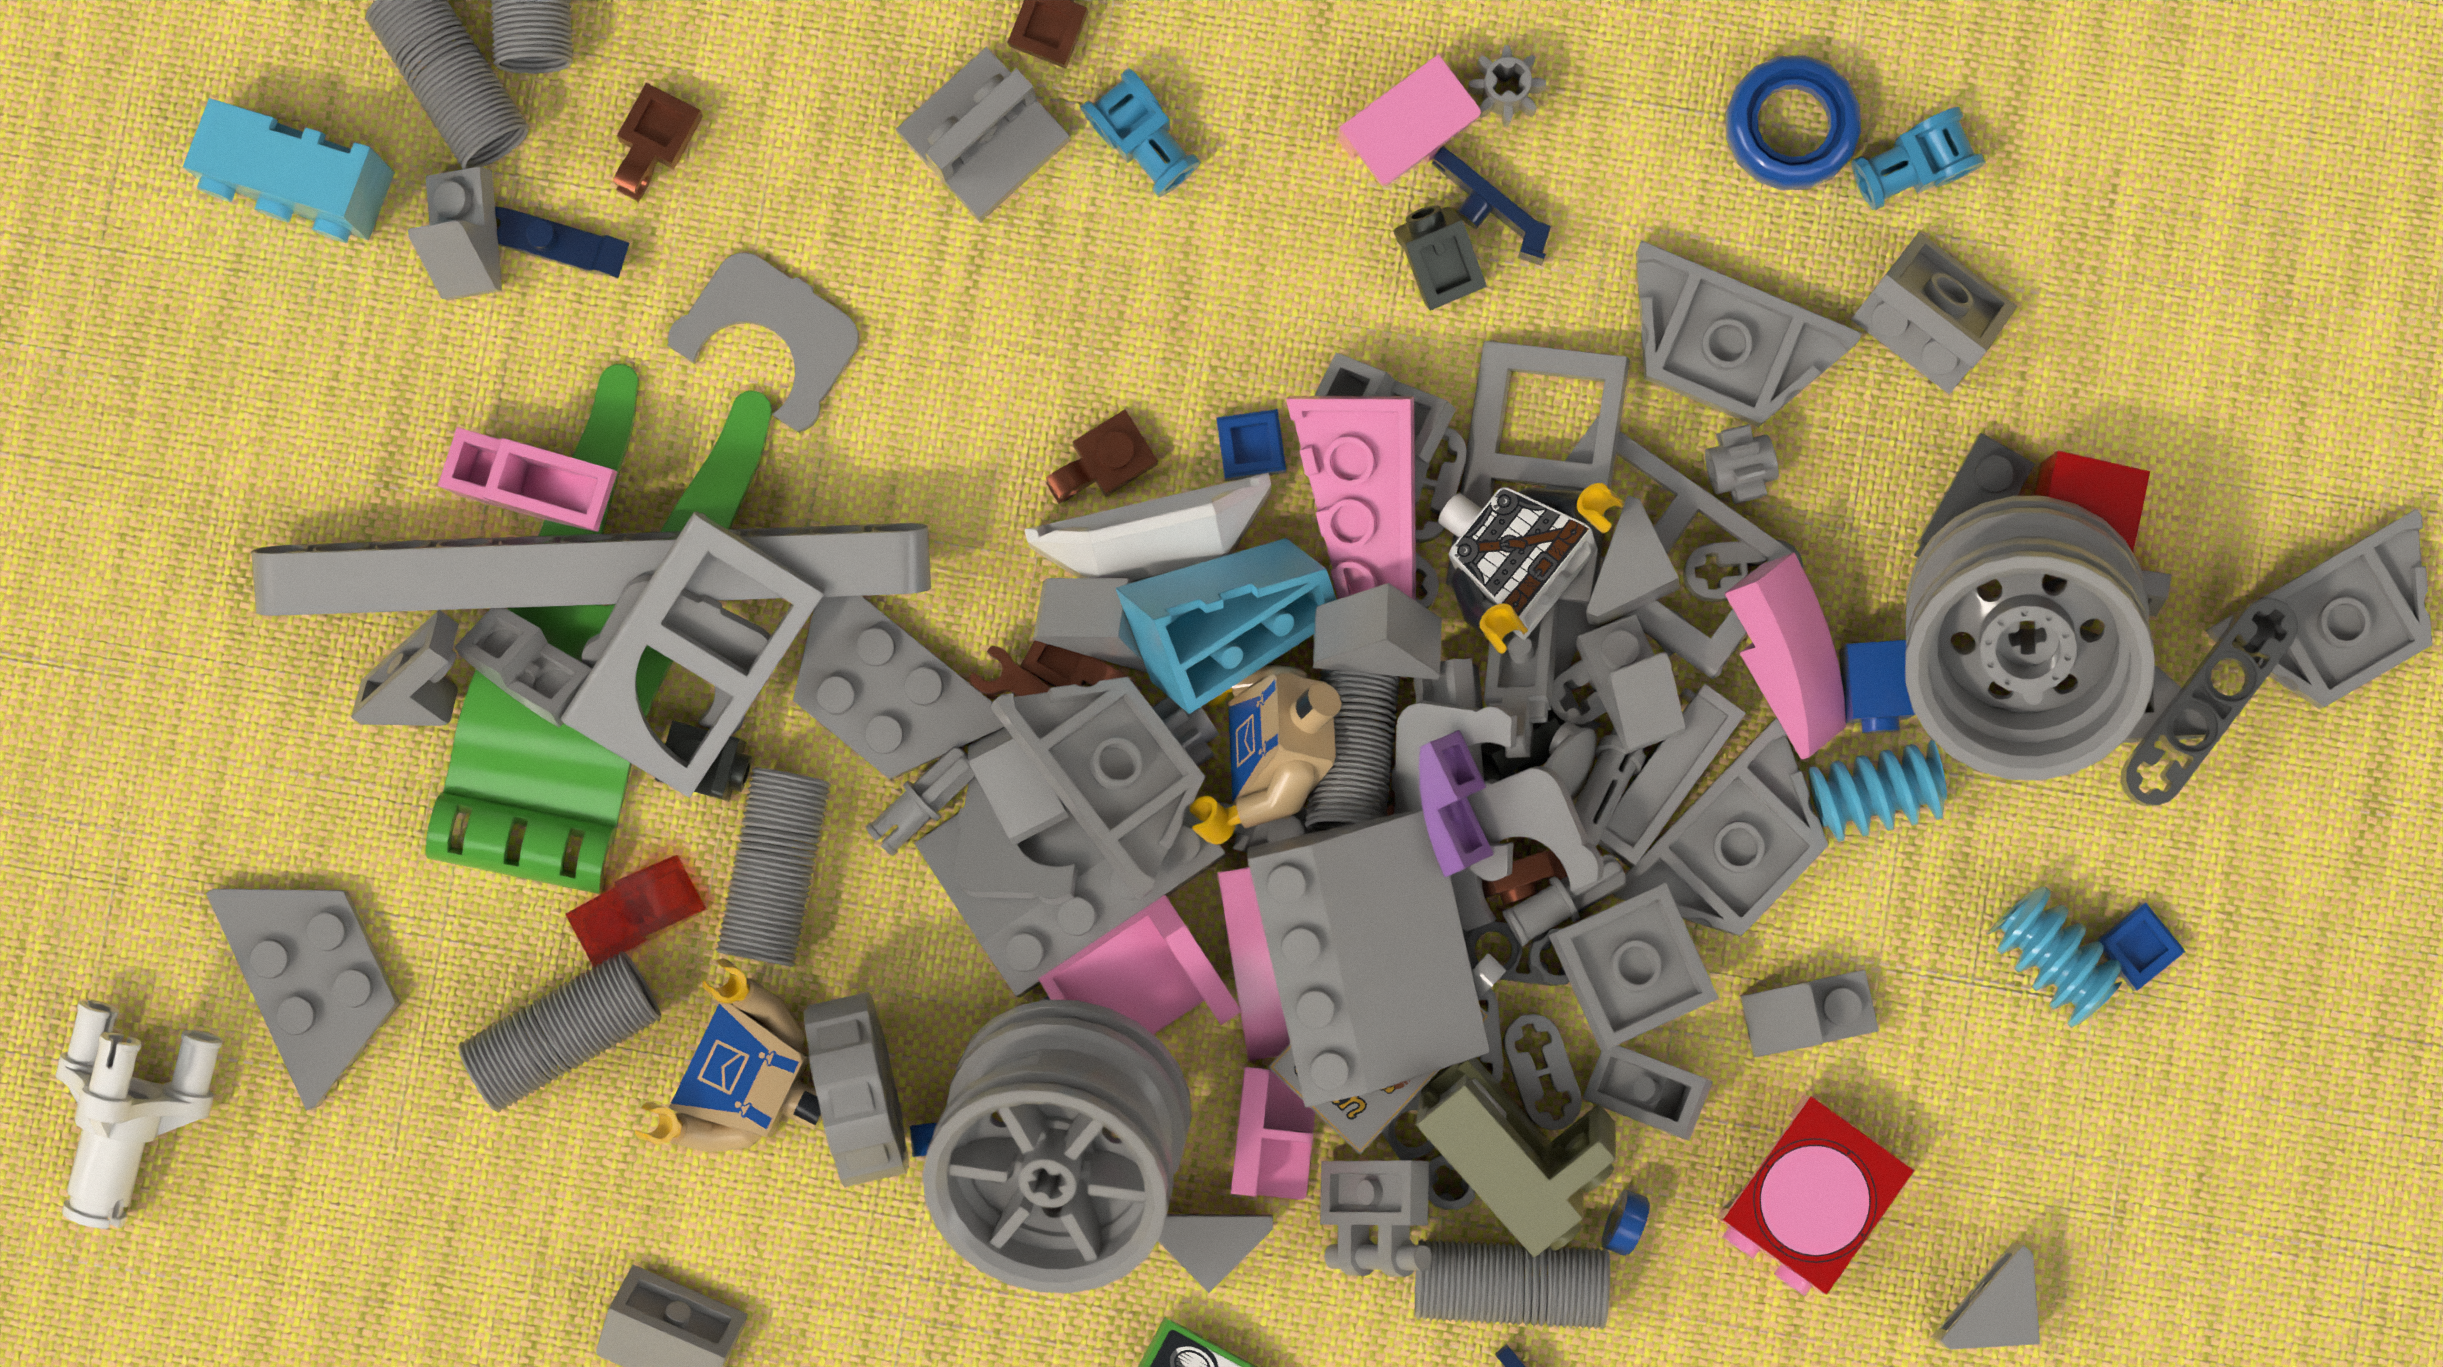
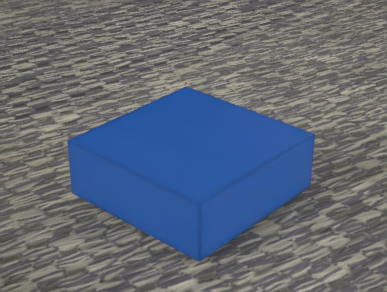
M1278 409L1216 418L1225 481L1249 478L1264 473H1269V475L1286 473Z
M2141 903L2095 940L2104 946L2102 954L2108 961L2114 959L2121 964L2119 974L2133 991H2138L2186 952L2147 903Z

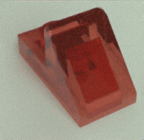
M675 855L620 878L614 882V888L565 915L592 966L597 967L598 963L602 964L603 960L608 961V958H613L614 954L619 955L620 951L627 954L708 909L679 855Z

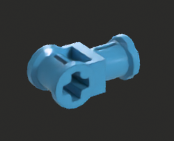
M1127 68L1120 74L1122 79L1120 83L1095 103L1086 101L1080 108L1092 127L1113 150L1116 149L1127 163L1132 159L1139 163L1155 183L1152 190L1158 197H1162L1191 176L1200 166L1201 161L1194 154L1187 155L1168 132L1170 130V120L1164 114L1157 99L1138 75L1130 68ZM1157 152L1162 156L1166 163L1161 159Z
M1954 107L1938 113L1917 124L1908 132L1899 135L1893 144L1895 148L1868 160L1863 156L1852 160L1851 166L1855 181L1864 200L1872 210L1883 207L1886 198L1910 187H1914L1918 194L1931 187H1941L1956 181L1986 164L1982 154L1974 153L1959 122L1963 117L1960 107Z

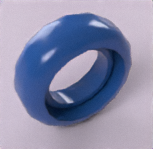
M1806 55L1777 56L1753 67L1736 85L1725 113L1726 140L1737 164L1757 182L1781 191L1809 190L1833 179L1852 158L1861 134L1860 104L1849 81L1829 63ZM1798 89L1811 94L1822 104L1828 117V133L1824 143L1816 151L1805 156L1788 157L1775 152L1764 142L1758 129V112L1763 102L1770 95L1781 90Z

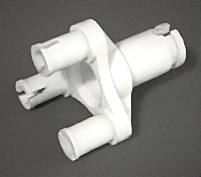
M81 1000L77 1005L78 1012L68 1052L60 1054L55 1074L58 1080L68 1086L78 1104L74 1121L82 1129L67 1188L70 1199L64 1202L62 1214L67 1219L88 1227L109 1229L111 1224L116 1228H122L127 1218L126 1212L123 1210L131 1202L145 1142H151L160 1134L209 1117L214 1097L209 1087L218 1051L223 1041L220 1037L208 1032L184 1030L181 1035L182 1041L172 1081L163 1085L132 1077V1073L142 1042L130 1036L127 1039V1043H122L124 1034L112 1032L115 1019L119 1014L118 1008L99 1001L88 1000L86 1002Z

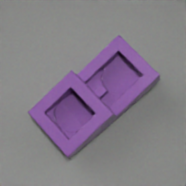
M1460 730L1420 746L1419 782L1423 813L1436 858L1444 877H1448L1494 855L1467 799L1468 796L1487 787Z

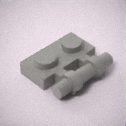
M1321 1161L1320 1224L1338 1225V1244L1329 1245L1324 1255L1326 1265L1329 1268L1341 1269L1346 1275L1366 1276L1374 1270H1381L1387 1276L1406 1277L1410 1276L1414 1271H1424L1430 1267L1432 1262L1430 1249L1425 1245H1415L1410 1240V1225L1428 1226L1429 1161ZM1369 1225H1378V1244H1374L1369 1239Z

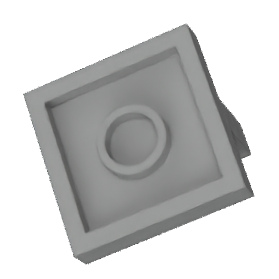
M987 47L896 128L897 134L980 223L1071 141L1070 135L1036 100L1033 85L1017 68L1011 73Z
M1918 232L1851 320L1950 395L1971 368L1973 369L1987 352L2017 308V305L1922 233Z
M1667 883L1549 935L1601 1051L1610 1049L1719 999Z

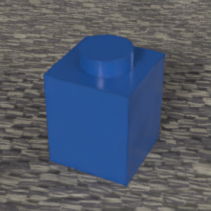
M1906 640L1851 643L1839 649L1846 724L1861 723L1862 733L1865 734L1899 731V720H1907L1916 715L1913 711L1905 682Z

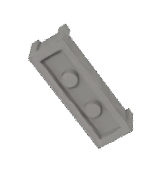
M1707 684L1699 688L1696 693L1688 688L1681 692L1680 696L1689 702L1682 712L1686 727L1685 731L1659 743L1644 764L1641 772L1635 776L1622 794L1615 812L1598 842L1600 847L1629 868L1636 866L1746 714Z

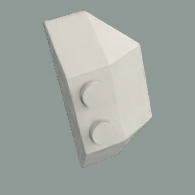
M1264 473L1024 530L1030 549L1077 578H1128L1133 583L1233 554L1269 497L1271 481L1269 473Z

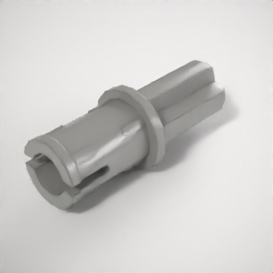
M958 747L951 748L914 784L910 781L905 782L903 786L906 791L872 823L870 822L865 826L873 839L878 841L893 825H898L882 841L881 847L887 853L894 856L898 852L897 850L931 818L938 821L942 817L939 810L976 777L968 763V754Z
M1611 854L1604 855L1602 857L1604 863L1603 879L1571 891L1568 876L1562 880L1554 876L1549 879L1551 886L1516 906L1503 910L1505 920L1521 946L1526 945L1529 940L1568 918L1573 923L1580 919L1579 912L1625 887L1627 879L1619 862Z

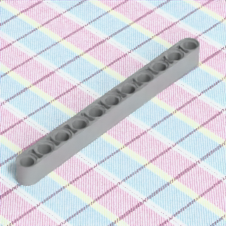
M895 523L727 529L824 589L822 597L912 594L931 589L928 526L925 524ZM681 531L297 544L262 547L251 551L256 614L280 616L616 604L626 585L631 580L644 575L653 576ZM709 552L706 553L684 587L685 590L699 597L706 595L716 601L782 598Z

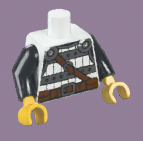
M1594 483L1583 491L1527 487L1518 493L1508 487H1502L1483 509L1461 493L1454 495L1441 511L1438 522L1459 537L1448 555L1455 569L1451 586L1464 621L1485 635L1500 654L1508 650L1502 639L1509 632L1513 631L1517 636L1525 640L1598 550L1591 528L1584 523H1591L1602 533L1608 532L1612 524L1603 516L1604 512L1612 506H1619L1621 508L1624 502L1603 483Z

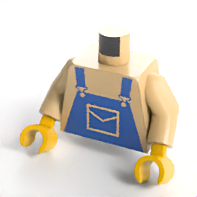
M1267 664L1205 704L1211 707L1217 706L1226 699L1230 692H1233L1234 698L1228 702L1232 807L1224 808L1210 796L1199 797L1190 805L1189 811L1200 821L1204 822L1194 825L1192 827L1193 831L1209 843L1215 845L1222 844L1232 836L1237 824L1242 823L1246 829L1281 818L1289 819L1303 808L1307 797L1331 769L1336 757L1334 716L1341 709V699L1331 685L1309 679L1308 674L1304 670L1296 667Z
M724 958L719 959L717 963L730 972L728 982L720 988L712 987L705 980H703L702 985L720 1003L670 1103V1109L653 1102L643 1104L642 1109L659 1115V1124L650 1133L635 1130L636 1136L656 1145L671 1142L675 1145L710 1153L750 1148L761 1136L772 1137L783 1115L816 1130L822 1120L816 1090L800 1081L810 1061L809 1055L802 1051L804 1047V1033L781 998L753 980L746 979L742 971L731 961Z

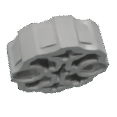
M866 992L808 1005L807 1009L804 1010V1023L811 1071L825 1134L842 1185L848 1187L906 1174L907 1168H909V1158L902 1112L889 1052L871 994Z

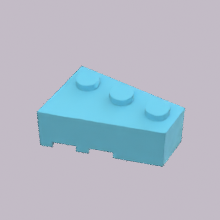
M211 98L208 99L183 164V168L199 180L198 190L228 202L233 201L235 193L257 201L254 207L256 211L283 222L289 223L293 214L315 221L312 227L314 232L342 243L348 242L350 234L369 241L395 173L371 147L354 142L352 149L325 140L326 135L320 131L305 127L304 132L277 123L278 120L273 117Z
M1287 538L1115 588L1151 682L1189 714L1314 635L1317 606L1337 600L1326 568Z

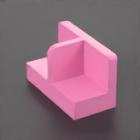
M1438 54L1340 126L1338 141L1352 160L1359 156L1380 185L1388 186L1423 159L1427 163L1430 162L1439 147L1480 117L1481 110Z
M1244 1068L1231 1194L1261 1195L1302 1200L1307 1195L1315 1111L1310 1107L1305 1108L1304 1101L1274 1072L1268 1069Z

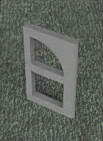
M1495 340L1484 341L1460 493L1483 509L1494 496L1495 480L1583 491L1594 483H1603L1611 489L1630 359L1626 356L1501 343ZM1511 372L1605 382L1592 464L1499 453ZM1607 510L1603 514L1605 518L1607 515ZM1591 523L1584 524L1591 528L1598 550L1558 600L1587 604L1590 602L1597 581L1604 535ZM1455 534L1453 535L1452 546L1459 539ZM1451 559L1449 561L1446 585H1449L1450 587H1452L1451 580L1453 573L1455 571Z
M1599 416L1565 461L1592 464ZM1619 431L1616 455L1676 496L1654 526L1667 554L1698 512L1767 559V562L1794 553ZM1547 486L1545 487V488H1547V489H1563V488H1554V487H1547ZM1795 553L1797 559L1801 562V557ZM1600 555V561H1599V568H1598L1597 579H1598V577H1599V574H1600L1602 565H1603V563H1604V559L1602 558L1601 555ZM1657 600L1624 615L1626 618L1635 614L1643 631L1711 679L1722 673V668L1747 635L1733 609L1712 638L1706 636Z
M694 511L561 716V720L567 726H570L690 798L824 595V589L709 519L705 514ZM707 552L792 603L748 671L663 620ZM647 645L731 695L688 762L677 756L658 738L650 727L640 706L636 684L637 667Z

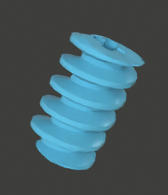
M1930 740L1928 743L1926 759L1916 745H1906L1903 749L1902 765L1892 751L1883 750L1879 754L1877 770L1867 756H1857L1854 761L1853 776H1851L1844 763L1839 760L1832 762L1830 765L1828 781L1818 767L1811 766L1809 768L1811 793L1819 821L1823 827L1829 826L1838 842L1845 841L1846 824L1849 821L1855 823L1863 837L1868 836L1871 816L1878 815L1887 831L1894 830L1895 813L1898 810L1904 812L1912 826L1918 825L1920 806L1927 804L1936 820L1943 819L1947 789L1941 758L1936 743L1933 740Z
M2042 886L2020 899L1992 926L1987 935L1999 929L2005 933L1997 948L2000 955L2018 947L2021 949L2022 954L2014 967L2018 973L2034 966L2040 969L2032 985L2035 991L2052 984L2058 988L2049 1004L2053 1010L2070 1002L2075 1006L2067 1022L2069 1027L2072 1028L2091 1016L2120 987L2122 982L2114 983L2121 971V964L2117 960L2112 959L2097 966L2104 946L2100 942L2094 941L2079 947L2086 933V927L2082 923H2076L2062 929L2061 927L2068 915V909L2065 905H2058L2044 911L2043 909L2050 898L2051 891L2047 887Z

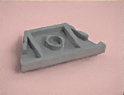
M1642 240L1636 251L1644 379L1756 427H1760L1859 342L1862 335L1859 331Z
M2418 509L2409 512L2258 599L2272 598L2286 603L2294 611L2298 621L2297 636L2293 644L2268 675L2270 678L2316 708L2321 709L2432 646L2430 615L2425 609L2424 601L2425 595L2428 592L2426 566L2421 564L2419 530L2423 528V523ZM2233 614L2206 629L2208 636L2215 642L2219 640L2229 627ZM2254 615L2251 621L2258 626V630L2250 642L2258 646L2263 640L2274 638L2275 628L2273 621L2268 616L2261 618ZM2252 657L2258 667L2264 661L2262 657Z
M862 596L822 597L814 608L793 701L888 779L898 778L918 769L919 766L941 758L953 747L962 749L963 746L1005 727L990 708L993 702Z
M1129 677L1101 680L1097 684L1088 687H1080L1073 684L1052 687L1046 693L1014 697V694L1010 693L996 698L990 706L991 710L1138 901L1142 899L1152 889L1156 881L1155 877L1181 829L1182 821L1189 806L1193 803L1205 775Z
M1777 718L1761 732L1641 857L1636 866L1628 870L1625 874L1627 884L1612 894L1615 898L1626 901L1667 883L1682 919L1740 937L1828 847L1819 818L1815 816L1811 806L1810 794L1802 771L1798 770L1787 734Z
M212 889L206 892L305 1109L313 1110L319 1107L327 1098V1092L348 1066L353 1065L367 1047V1041L374 1032L386 1023L400 1005L399 999L349 892L344 890Z

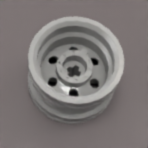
M2047 496L2006 497L1984 502L1954 517L1930 539L1916 560L1906 592L1905 682L1913 711L1927 734L1956 760L1978 772L2009 780H2046L2074 774L2101 761L2128 738L2144 715L2153 689L2155 655L2149 627L2148 596L2141 567L2126 540L2099 516L2077 504ZM2045 574L2065 579L2056 585L2055 592H2049L2042 585V579ZM1997 579L2002 585V591L1997 597L1993 598L1992 592L1979 586ZM2089 619H2099L2104 623V629L2100 635L2080 627ZM2034 621V628L2020 629V622ZM1957 632H1967L1973 636L1974 640L1957 649L1952 644L1951 637ZM2068 674H2072L2077 678V682L2072 688L2065 690L2055 688ZM1995 682L2012 692L2004 696L1994 694L1989 690V685Z
M1043 1000L1016 1006L992 1018L971 1038L959 1059L956 1073L950 1085L946 1109L936 1125L933 1139L927 1150L922 1175L925 1203L938 1231L956 1253L979 1271L1008 1285L1036 1292L1075 1293L1101 1288L1127 1276L1149 1256L1162 1234L1174 1186L1173 1176L1179 1168L1191 1122L1190 1091L1179 1064L1165 1045L1138 1022L1110 1008L1079 1000ZM998 1111L1004 1122L994 1119L992 1114ZM1112 1132L1119 1138L1112 1137Z

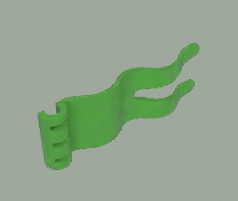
M615 364L602 372L589 420L572 458L618 472L599 531L596 532L544 520L538 536L604 534L613 495L629 446L635 420L639 378L631 367L624 364ZM746 391L735 399L715 446L676 504L660 532L682 531L694 511L705 514L706 517L726 529H731L755 476L765 448L772 417V406L765 395L757 391ZM615 604L607 606L514 607L507 610L539 627L547 643L582 662V654L587 641L591 637L600 634ZM648 645L645 647L639 660L636 678L638 698L645 718H647L652 703L673 663V660ZM475 670L459 716L444 789L437 797L430 817L426 838L427 859L603 894L606 882L604 878L605 861L610 845H614L632 763L567 726L565 723L558 728L508 695L478 670ZM458 813L470 815L463 849L455 848L451 845L453 828ZM515 824L526 826L519 861L508 859L509 841ZM571 836L583 838L576 872L564 870L566 850Z

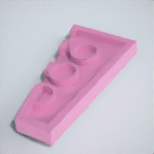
M1414 396L1287 397L1288 410L1291 420H1294L1301 446L1299 452L1305 475L1309 476L1317 507V512L1315 513L1321 536L1325 538L1332 565L1331 574L1337 598L1341 599L1390 583L1416 601Z

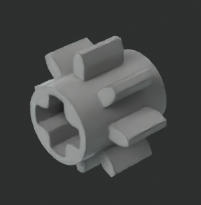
M1505 45L1501 58L1493 63L1485 56L1481 55L1478 58L1477 66L1480 72L1485 75V79L1469 81L1468 93L1474 95L1482 94L1483 102L1480 106V118L1487 116L1492 111L1495 114L1502 115L1504 127H1509L1513 114L1520 110L1530 117L1535 115L1537 107L1528 95L1529 93L1538 94L1543 92L1546 87V80L1532 78L1530 71L1536 59L1533 54L1522 61L1512 57L1510 46ZM1514 77L1519 81L1516 94L1508 90L1500 96L1495 92L1498 79L1507 82Z
M1750 424L1717 433L1716 437L1719 446L1705 450L1706 468L1714 492L1720 494L1731 491L1733 504L1766 496L1765 483L1777 480L1779 477L1777 458L1770 437L1767 434L1753 437Z
M1169 696L1152 707L1198 767L1214 756L1207 743L1220 734L1201 707L1189 714Z

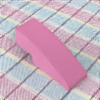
M457 427L437 486L460 497L528 516L598 532L618 472L610 468L509 439H497Z
M1791 553L1761 564L1724 594L1752 641L1749 646L1740 652V655L1802 760L1812 756L1846 727V716L1840 668L1828 624L1813 587L1795 553Z
M1250 867L1218 872L1239 1007L1242 1011L1240 1013L1248 1061L1276 1057L1290 1044Z

